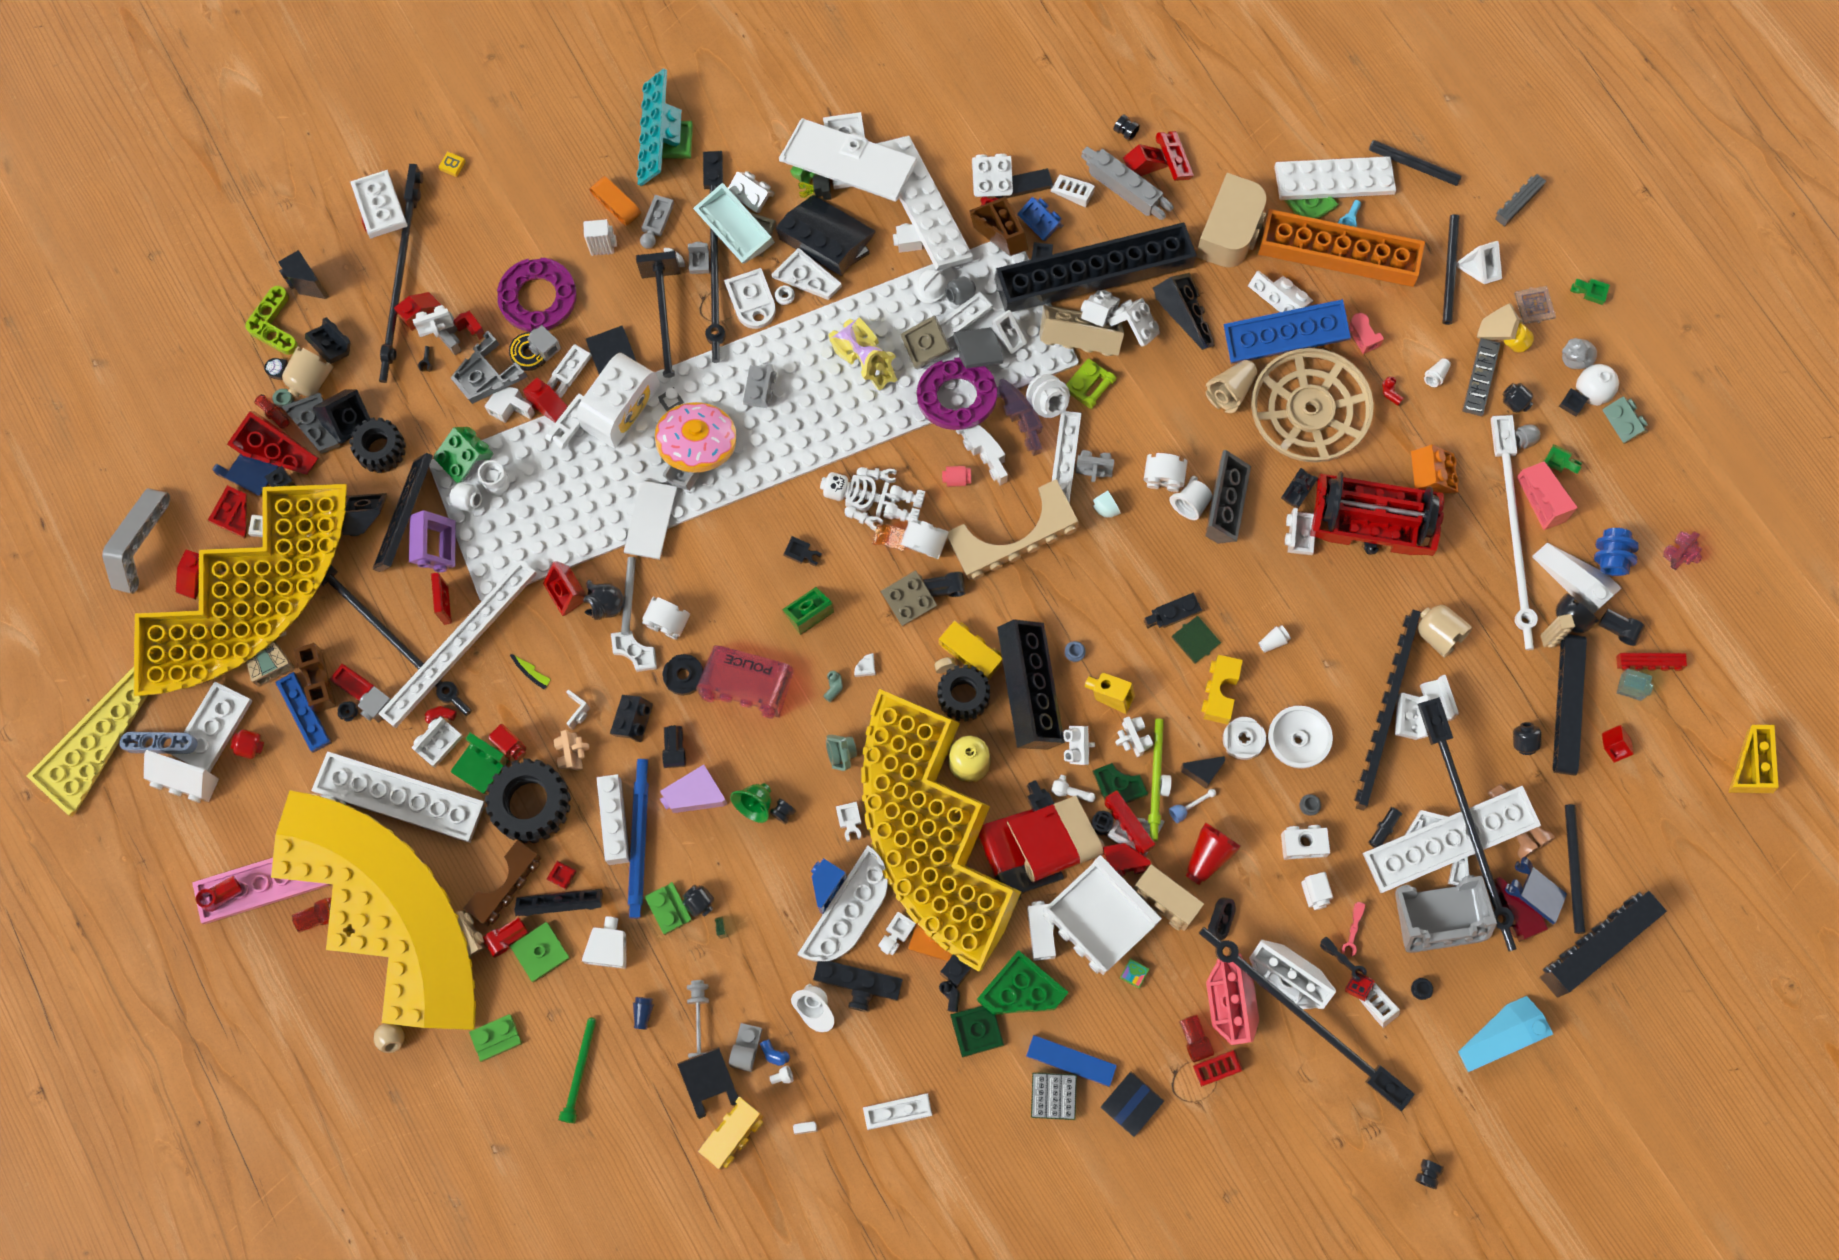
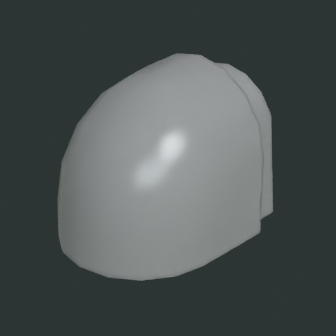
M1532 424L1519 427L1515 432L1518 448L1526 449L1537 444L1541 435L1539 428Z

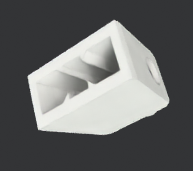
M605 917L604 928L592 929L582 962L590 965L626 969V933L617 930L618 918Z

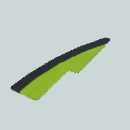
M510 654L516 666L526 677L542 689H546L550 678L536 672L534 665Z

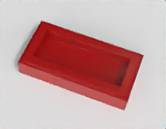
M343 663L329 679L358 701L374 687L373 684Z

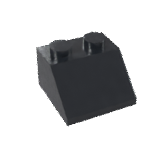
M299 250L278 261L282 268L279 272L291 290L295 288L299 294L322 299L329 297Z
M345 389L313 406L320 424L339 443L351 439L352 432L357 431L355 427L363 425L362 421H370V416L357 389Z

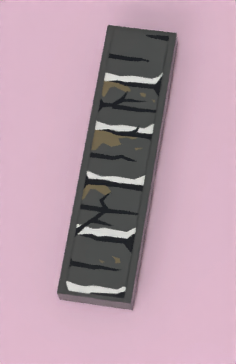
M1483 338L1479 340L1462 412L1481 417L1484 414L1500 343Z

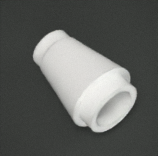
M1442 358L1427 370L1424 377L1426 384L1431 387L1441 385L1451 367V363L1447 359Z
M1281 625L1271 630L1258 644L1263 652L1266 653L1288 644L1287 641L1291 638L1286 629Z

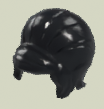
M587 581L588 593L584 597L583 602L589 603L591 609H587L585 614L591 616L594 620L617 616L624 605V597L621 591L612 584L594 585L593 581Z

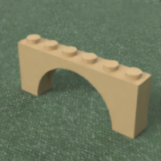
M1057 479L1038 488L1042 500L1040 519L1032 532L1018 542L1008 545L985 543L973 536L965 524L948 531L947 538L968 580H977L983 577L985 572L998 570L1003 566L1002 564L1008 561L1014 562L1020 559L1022 554L1027 552L1033 553L1040 548L1039 546L1045 543H1054L1058 540V537L1064 534L1070 535L1077 530L1076 528L1079 527L1078 520Z

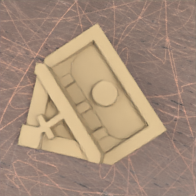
M1509 303L1482 320L1477 338L1513 340L1516 337L1519 323L1523 321Z

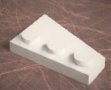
M799 248L772 273V278L827 300L842 287V284Z

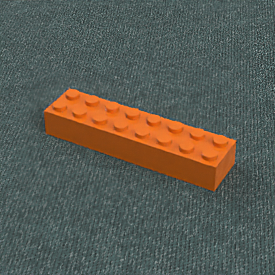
M1269 209L1258 255L1414 287L1419 276L1425 241Z

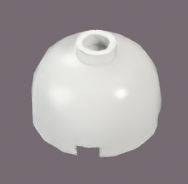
M1603 364L1589 366L1583 370L1576 382V389L1580 394L1588 398L1587 403L1596 406L1610 402L1619 388L1618 375L1611 367Z

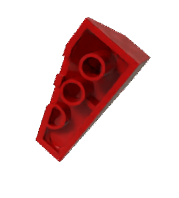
M249 411L227 443L228 446L245 457L280 467L283 466L286 469L308 475L319 459L255 411Z

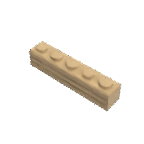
M1571 614L1558 616L1540 635L1543 647H1556L1575 627Z

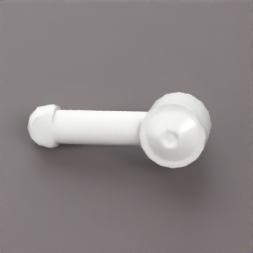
M1060 775L1059 779L1053 782L1051 792L1056 796H1077V798L1088 802H1094L1096 799L1094 793L1069 787L1065 775Z

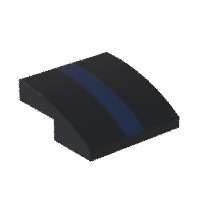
M1130 1071L1100 1108L1135 1137L1165 1100Z

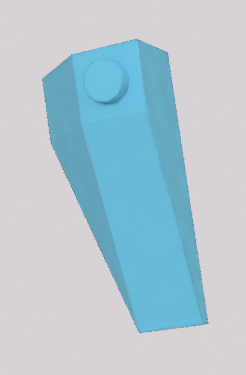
M1525 996L1505 1005L1458 1053L1467 1071L1470 1072L1551 1036L1553 1032L1543 1013Z

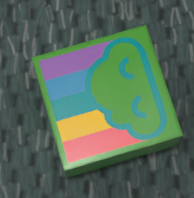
M1130 958L1120 979L1139 989L1149 968Z

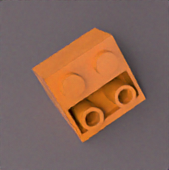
M1435 445L1411 451L1415 489L1426 490L1428 486H1432L1433 492H1459V479L1456 474L1457 461L1453 453Z

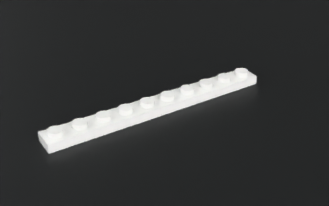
M519 560L378 714L396 729L531 582L537 573L522 560Z

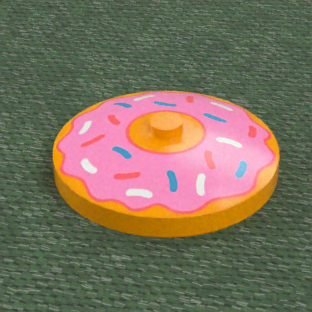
M699 402L685 403L670 409L661 417L655 429V444L661 458L670 466L686 472H706L721 466L731 457L736 446V429L731 418L718 407Z

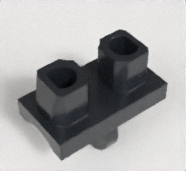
M1300 468L1281 499L1299 509L1318 478Z

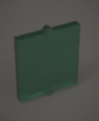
M1198 616L1189 623L1183 624L1182 628L1171 636L1194 664L1203 657L1209 656L1210 652L1221 644L1219 639Z

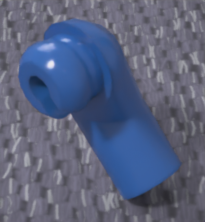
M770 1039L760 1043L766 1060L769 1063L778 1066L788 1063L790 1059L789 1054L786 1051L774 1050Z

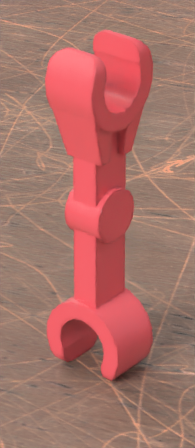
M1357 902L1354 905L1353 923L1350 927L1348 943L1341 947L1342 954L1345 953L1346 946L1352 948L1351 957L1356 954L1357 949L1353 942L1358 931V922L1365 909L1364 903Z

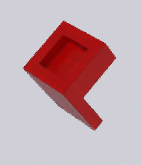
M1622 725L1602 733L1604 750L1614 763L1634 755L1632 740Z

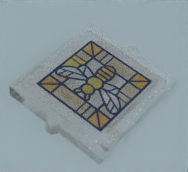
M1547 286L1529 287L1526 290L1515 291L1514 294L1523 324L1541 323V321L1556 318Z

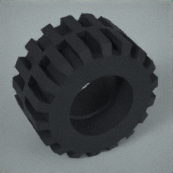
M380 417L378 420L370 418L369 422L364 420L362 421L363 425H357L355 427L357 431H353L351 434L353 439H350V449L362 467L367 468L370 472L375 470L377 473H382V470L388 472L392 466L393 468L397 467V462H402L403 458L401 456L406 453L404 449L406 448V443L397 427L391 421H385ZM387 439V443L382 450L369 452L370 445L375 440Z
M959 665L954 666V670L948 669L946 675H942L941 681L938 683L939 706L941 705V710L944 713L947 712L948 717L952 718L953 716L956 721L964 719V722L969 721V718L976 719L978 714L982 715L984 709H987L990 699V685H988V679L983 676L984 673L981 670L977 672L974 666L970 669L968 665H963V668H959ZM968 684L975 689L976 696L973 700L962 703L952 697L951 691L957 685Z

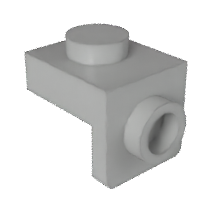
M694 242L693 244H688L690 274L710 273L707 243Z
M668 465L663 473V476L673 486L689 491L700 475L699 472H686Z

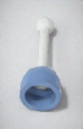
M1210 789L1207 794L1185 807L1183 805H1174L1169 808L1172 819L1176 823L1183 821L1187 816V810L1209 797H1214L1216 791Z

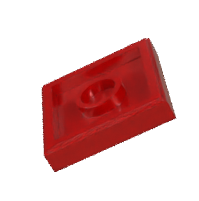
M431 573L434 613L444 625L451 624L449 586L439 573Z

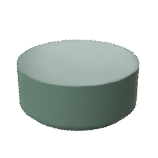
M279 389L273 394L272 400L277 408L284 410L282 406L293 403L294 396L288 392V389Z

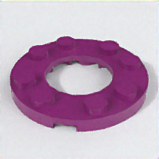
M540 257V259L533 260L528 258L514 264L504 273L497 288L498 306L504 318L514 327L528 332L538 329L541 325L547 330L557 327L568 318L576 303V286L571 274L563 265L548 258ZM545 279L555 287V301L545 311L529 312L519 304V291L528 281Z
M959 357L945 362L941 360L930 366L921 376L917 385L918 406L922 414L936 426L950 430L968 429L980 424L992 413L997 402V386L992 373L985 366L965 368ZM963 379L974 385L977 397L968 408H960L958 410L947 409L939 402L937 397L940 387L949 380Z

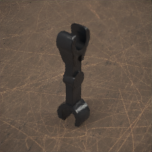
M1324 937L1320 941V947L1332 956L1334 955L1341 964H1344L1352 971L1351 975L1354 981H1361L1360 977L1355 974L1357 971L1362 972L1365 976L1367 975V971L1363 966H1354L1344 954L1338 951L1337 947L1328 937Z

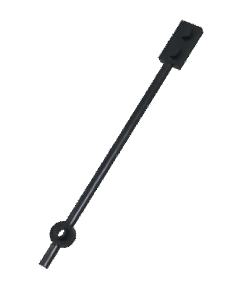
M722 151L703 152L704 189H710L711 193L723 183ZM710 228L711 325L707 327L705 335L707 341L712 344V362L719 363L720 344L725 341L726 333L723 326L719 325L718 236Z
M409 164L404 194V200L406 201L404 217L407 227L402 228L385 344H382L380 350L382 364L379 382L387 383L389 366L397 357L396 349L393 348L397 313L394 307L399 304L413 208L417 207V201H420L421 198L419 188L420 183H423V172L420 171L417 164Z
M330 565L321 585L324 586L328 582L419 670L424 663L334 577L338 571ZM440 680L435 685L437 697L443 703H453L465 716L472 712L458 697L459 690L454 683L449 681L442 682ZM445 689H450L448 694H443Z
M1438 697L1421 702L1417 705L1430 744H1439L1494 908L1493 912L1497 922L1495 928L1501 930L1508 952L1516 950L1517 948L1510 930L1514 922V916L1509 909L1502 907L1447 743V740L1453 739V735L1441 699ZM1499 915H1502V916H1503V922H1502V923H1500V922L1498 921V916H1499Z
M1205 927L1199 931V934L1216 948V957L1221 962H1233L1366 1073L1369 1076L1365 1081L1366 1084L1401 1112L1415 1095L1410 1089L1381 1065L1373 1069L1238 955L1239 949L1234 942L1219 940ZM1225 947L1229 949V954L1227 956L1223 954V949Z

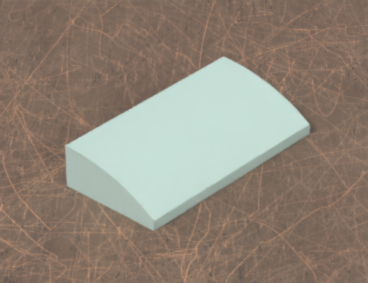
M723 183L693 208L742 264L755 258L775 243L768 232Z

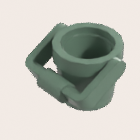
M827 735L826 749L832 768L841 771L850 769V759L857 756L853 737Z

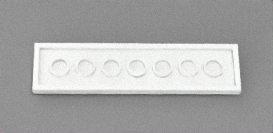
M910 136L876 143L917 157L916 164L900 193L899 199L936 270L971 262L973 255Z
M328 751L311 790L320 795L326 794L338 797L345 803L469 843L472 840L486 804L484 801Z
M1523 786L1469 808L1483 850L1541 826ZM1459 812L1362 854L1380 893H1383L1473 855L1475 851L1462 813Z

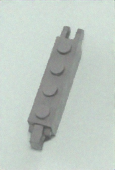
M1086 147L1082 151L1081 157L1086 161V165L1089 166L1091 176L1144 215L1150 216L1153 214L1162 220L1166 215L1158 206L1169 212L1174 208L1172 203L1163 197V192L1104 149L1095 152L1091 148Z

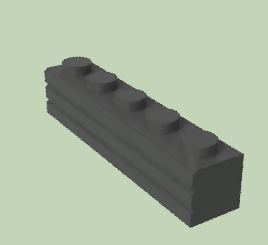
M1538 174L1534 177L1531 176L1527 181L1528 183L1526 185L1523 184L1519 189V193L1516 192L1512 196V200H1508L1504 204L1505 207L1497 211L1495 220L1505 227L1543 188L1546 180Z

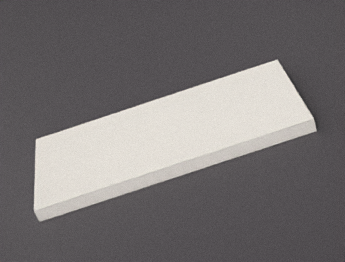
M641 480L624 553L660 560L677 492L676 486Z

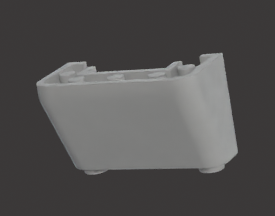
M1465 876L1456 887L1417 892L1415 887L1403 885L1396 889L1395 892L1403 943L1406 952L1409 953L1483 942L1492 936L1497 924L1482 876Z

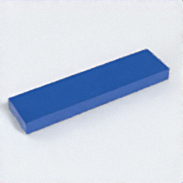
M292 672L276 681L275 683L310 751L314 753L331 744L332 742L317 713L308 706L305 690L296 673Z
M1035 1035L1032 1037L1026 1055L1028 1058L1110 1087L1117 1066Z

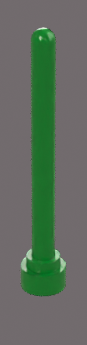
M593 1017L588 1018L566 1108L563 1107V1111H560L558 1121L576 1123L575 1104L596 1020Z

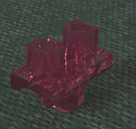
M1681 531L1675 539V543L1680 545V548L1677 549L1672 545H1668L1665 548L1663 557L1671 562L1670 567L1677 570L1683 562L1689 565L1691 562L1699 563L1702 560L1700 554L1702 549L1698 546L1699 543L1697 541L1700 534L1694 531L1690 535Z

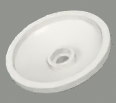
M1292 706L1282 710L1273 719L1269 727L1268 740L1272 752L1281 762L1294 768H1309L1319 764L1328 755L1332 746L1333 735L1328 721L1321 713L1306 706ZM1296 737L1301 739L1302 742L1300 744L1295 742L1294 739Z

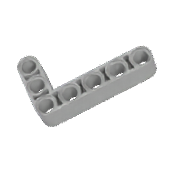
M147 488L105 545L102 556L112 589L131 594L137 591L139 577L133 556L167 509L170 502L169 493Z

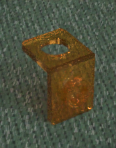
M879 524L876 527L872 544H882L899 550H905L906 547L901 545L906 530L887 524Z

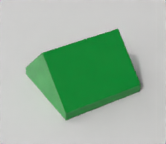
M814 587L782 609L800 635L834 613L831 600L817 587Z

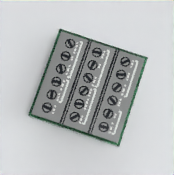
M1032 1073L1031 1118L1075 1121L1077 1075Z

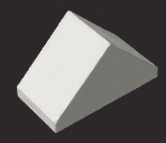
M1010 310L993 321L992 330L996 338L1010 354H1013L1027 344Z

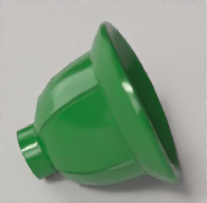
M753 784L743 790L732 792L730 795L731 802L742 815L757 823H764L768 820L771 789L767 784Z

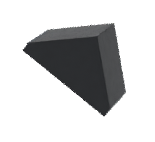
M1225 756L1182 763L1181 772L1204 788H1207L1224 764Z

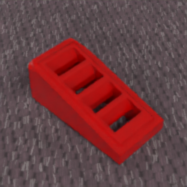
M1236 1050L1193 1065L1201 1087L1243 1071ZM1227 1057H1231L1235 1069L1231 1070ZM1219 1060H1222L1226 1073L1222 1072ZM1211 1063L1214 1064L1218 1076L1214 1077L1210 1067ZM1201 1067H1206L1210 1079L1206 1080Z

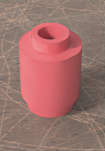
M947 466L946 471H942V481L947 483V487L971 484V468Z

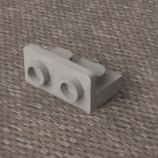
M768 364V368L750 365L743 405L767 408L768 401H772L773 398L771 385L775 383L777 372L773 369V364Z

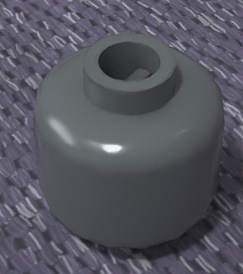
M965 276L956 278L947 284L945 290L946 297L955 305L964 304L975 295L976 286L973 281H970Z

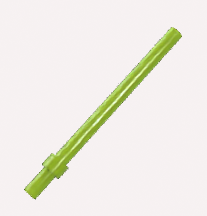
M1155 719L1151 814L1148 815L1150 837L1153 842L1158 841V828L1161 825L1159 808L1163 719Z

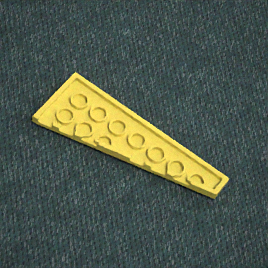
M134 667L26 776L71 817L77 812L120 742L121 737L148 696H134Z

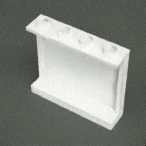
M1101 855L1059 896L1043 908L1045 920L1050 925L1055 924L1060 929L1058 933L1065 941L1070 940L1075 945L1073 949L1081 957L1085 956L1090 961L1089 966L1097 974L1100 972L1102 975L1114 966L1161 920L1160 916Z

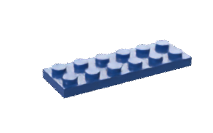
M1343 299L1223 324L1231 364L1239 363L1243 360L1249 361L1283 354L1297 349L1351 340Z

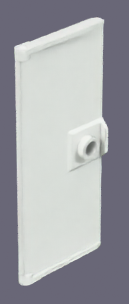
M802 118L785 149L782 151L779 161L896 202L916 164L917 157L869 142L860 135L854 133L846 134Z

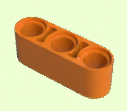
M603 176L589 188L592 195L624 226L627 227L641 215L639 208L606 176Z

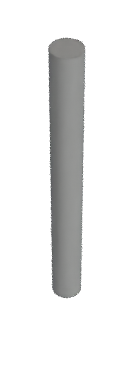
M628 557L622 635H629L636 563V558Z

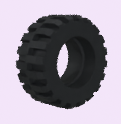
M523 759L521 763L518 760L512 761V766L508 768L505 765L500 768L503 772L500 775L495 773L492 777L494 783L488 784L486 790L489 792V795L485 796V803L488 805L486 807L487 814L490 816L493 825L509 839L519 840L522 843H527V841L537 843L540 838L546 840L550 838L549 834L551 832L557 833L560 830L558 827L560 823L565 824L567 820L565 815L566 812H570L571 807L568 804V801L571 800L570 793L567 790L568 786L559 773L549 764H544L543 761L537 759L535 762L531 759ZM525 784H540L547 793V801L543 810L535 817L529 819L516 818L510 811V800L514 792Z

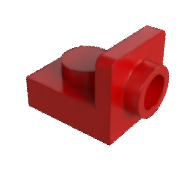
M470 310L459 314L453 320L458 331L467 328L472 336L476 334L479 340L484 338L485 332Z

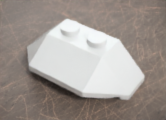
M1261 940L1249 957L1252 967L1302 1009H1324L1336 992L1319 968L1285 945Z

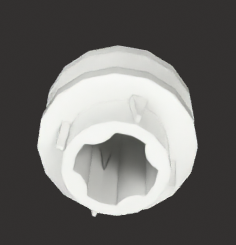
M1043 374L1030 381L1026 400L1032 410L1044 418H1053L1066 411L1070 393L1069 388L1064 382L1052 374Z

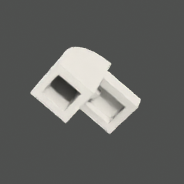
M506 387L494 393L485 405L487 412L491 416L504 423L507 422L513 411L520 413L530 420L535 414L532 404L522 397L518 389Z

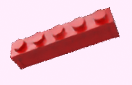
M1619 653L1616 656L1617 669H1622L1623 671L1635 669L1636 671L1648 669V671H1655L1657 669L1662 671L1670 669L1682 671L1687 666L1686 653Z
M1115 791L1108 795L1104 801L1106 808L1110 809L1113 818L1119 821L1121 829L1126 831L1128 839L1134 842L1136 850L1139 853L1141 852L1142 855L1152 850L1155 843L1119 792Z

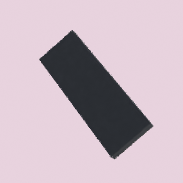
M425 453L413 461L373 565V570L381 572L391 567L433 455Z

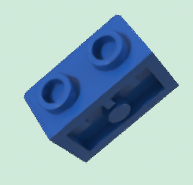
M1032 197L1017 215L1043 241H1046L1058 227L1062 228L1064 226L1060 222L1062 218L1055 211L1051 213L1047 209L1049 205L1042 198L1038 200Z

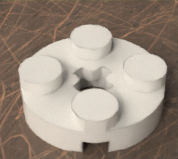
M1249 717L1236 718L1229 723L1223 733V744L1226 752L1230 756L1241 760H1248L1258 756L1266 743L1264 729L1257 721ZM1242 733H1245L1246 737L1250 738V741H1247L1246 744L1239 740Z

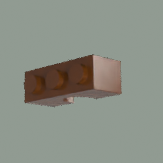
M315 643L294 649L298 667L303 672L307 683L304 690L308 706L316 713L336 707L322 650Z

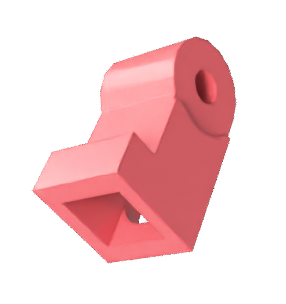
M1357 313L1352 317L1349 331L1361 352L1365 354L1380 347L1384 338L1381 333L1375 335L1369 325L1368 317L1363 313Z

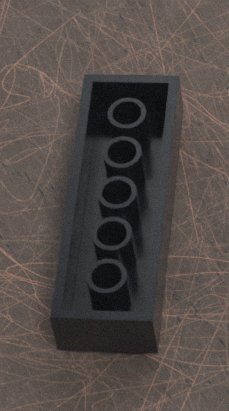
M1013 619L998 626L997 630L1017 748L1048 750L1065 743L1044 623Z
M1639 891L1634 896H1630L1623 902L1624 905L1613 910L1607 915L1608 918L1591 928L1592 932L1583 935L1575 942L1576 945L1562 952L1559 955L1560 959L1552 961L1542 969L1545 973L1540 976L1541 980L1557 998L1570 993L1667 912L1650 891L1643 894Z

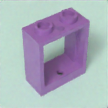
M424 510L410 515L409 562L418 564V567L432 568L435 572H446V569L455 567L456 520ZM427 528L440 532L439 557L427 554Z

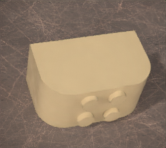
M1230 173L1226 174L1200 238L1196 254L1197 258L1223 267H1235L1245 260L1249 249H1254L1266 213L1263 212L1266 204V194L1259 184Z

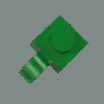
M1592 278L1588 283L1581 279H1576L1570 291L1577 294L1585 293L1583 299L1603 305L1610 285Z
M1555 444L1552 445L1543 461L1547 466L1561 473L1565 467L1578 474L1582 467V462L1570 459L1572 456L1571 452Z

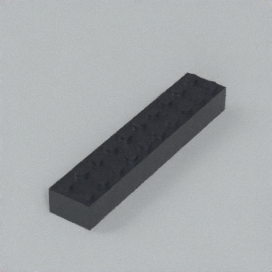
M1183 222L996 268L994 280L1005 312L1008 310L1015 312L1193 268L1197 255L1186 225Z

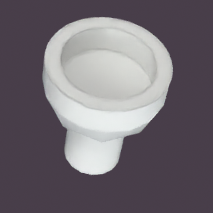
M788 1065L782 1067L779 1073L770 1076L772 1085L781 1081L787 1084L793 1082V1074Z

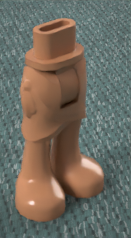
M1500 784L1489 791L1488 795L1492 799L1508 791ZM1539 826L1529 830L1535 842L1526 832L1515 836L1520 844L1518 850L1519 858L1528 857L1538 848L1544 847L1555 839L1554 835Z

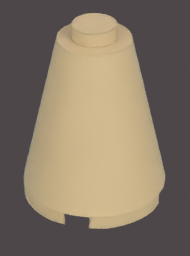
M1243 360L1210 379L1206 383L1207 390L1205 393L1212 405L1217 409L1221 407L1226 409V413L1235 412L1240 407L1257 375L1256 365L1251 361Z

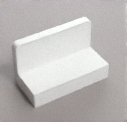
M1446 675L1440 676L1438 680L1420 685L1423 696H1431V699L1440 697L1448 721L1456 718L1459 712Z

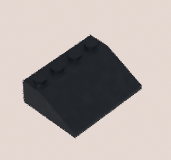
M815 195L810 196L789 211L776 226L779 240L796 250L798 248L801 249L810 258L840 276L845 273L876 233L872 228Z

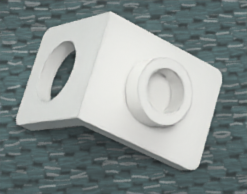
M567 690L568 696L581 705L567 722L569 728L573 730L578 723L580 724L585 720L590 707L581 698Z

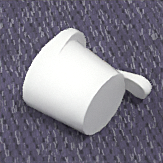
M1196 476L1190 478L1188 485L1180 493H1175L1170 497L1172 507L1179 514L1190 520H1197L1213 496L1205 484L1197 481L1198 478Z

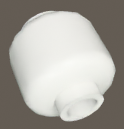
M459 483L451 490L450 499L455 508L473 511L481 504L482 495L476 486Z

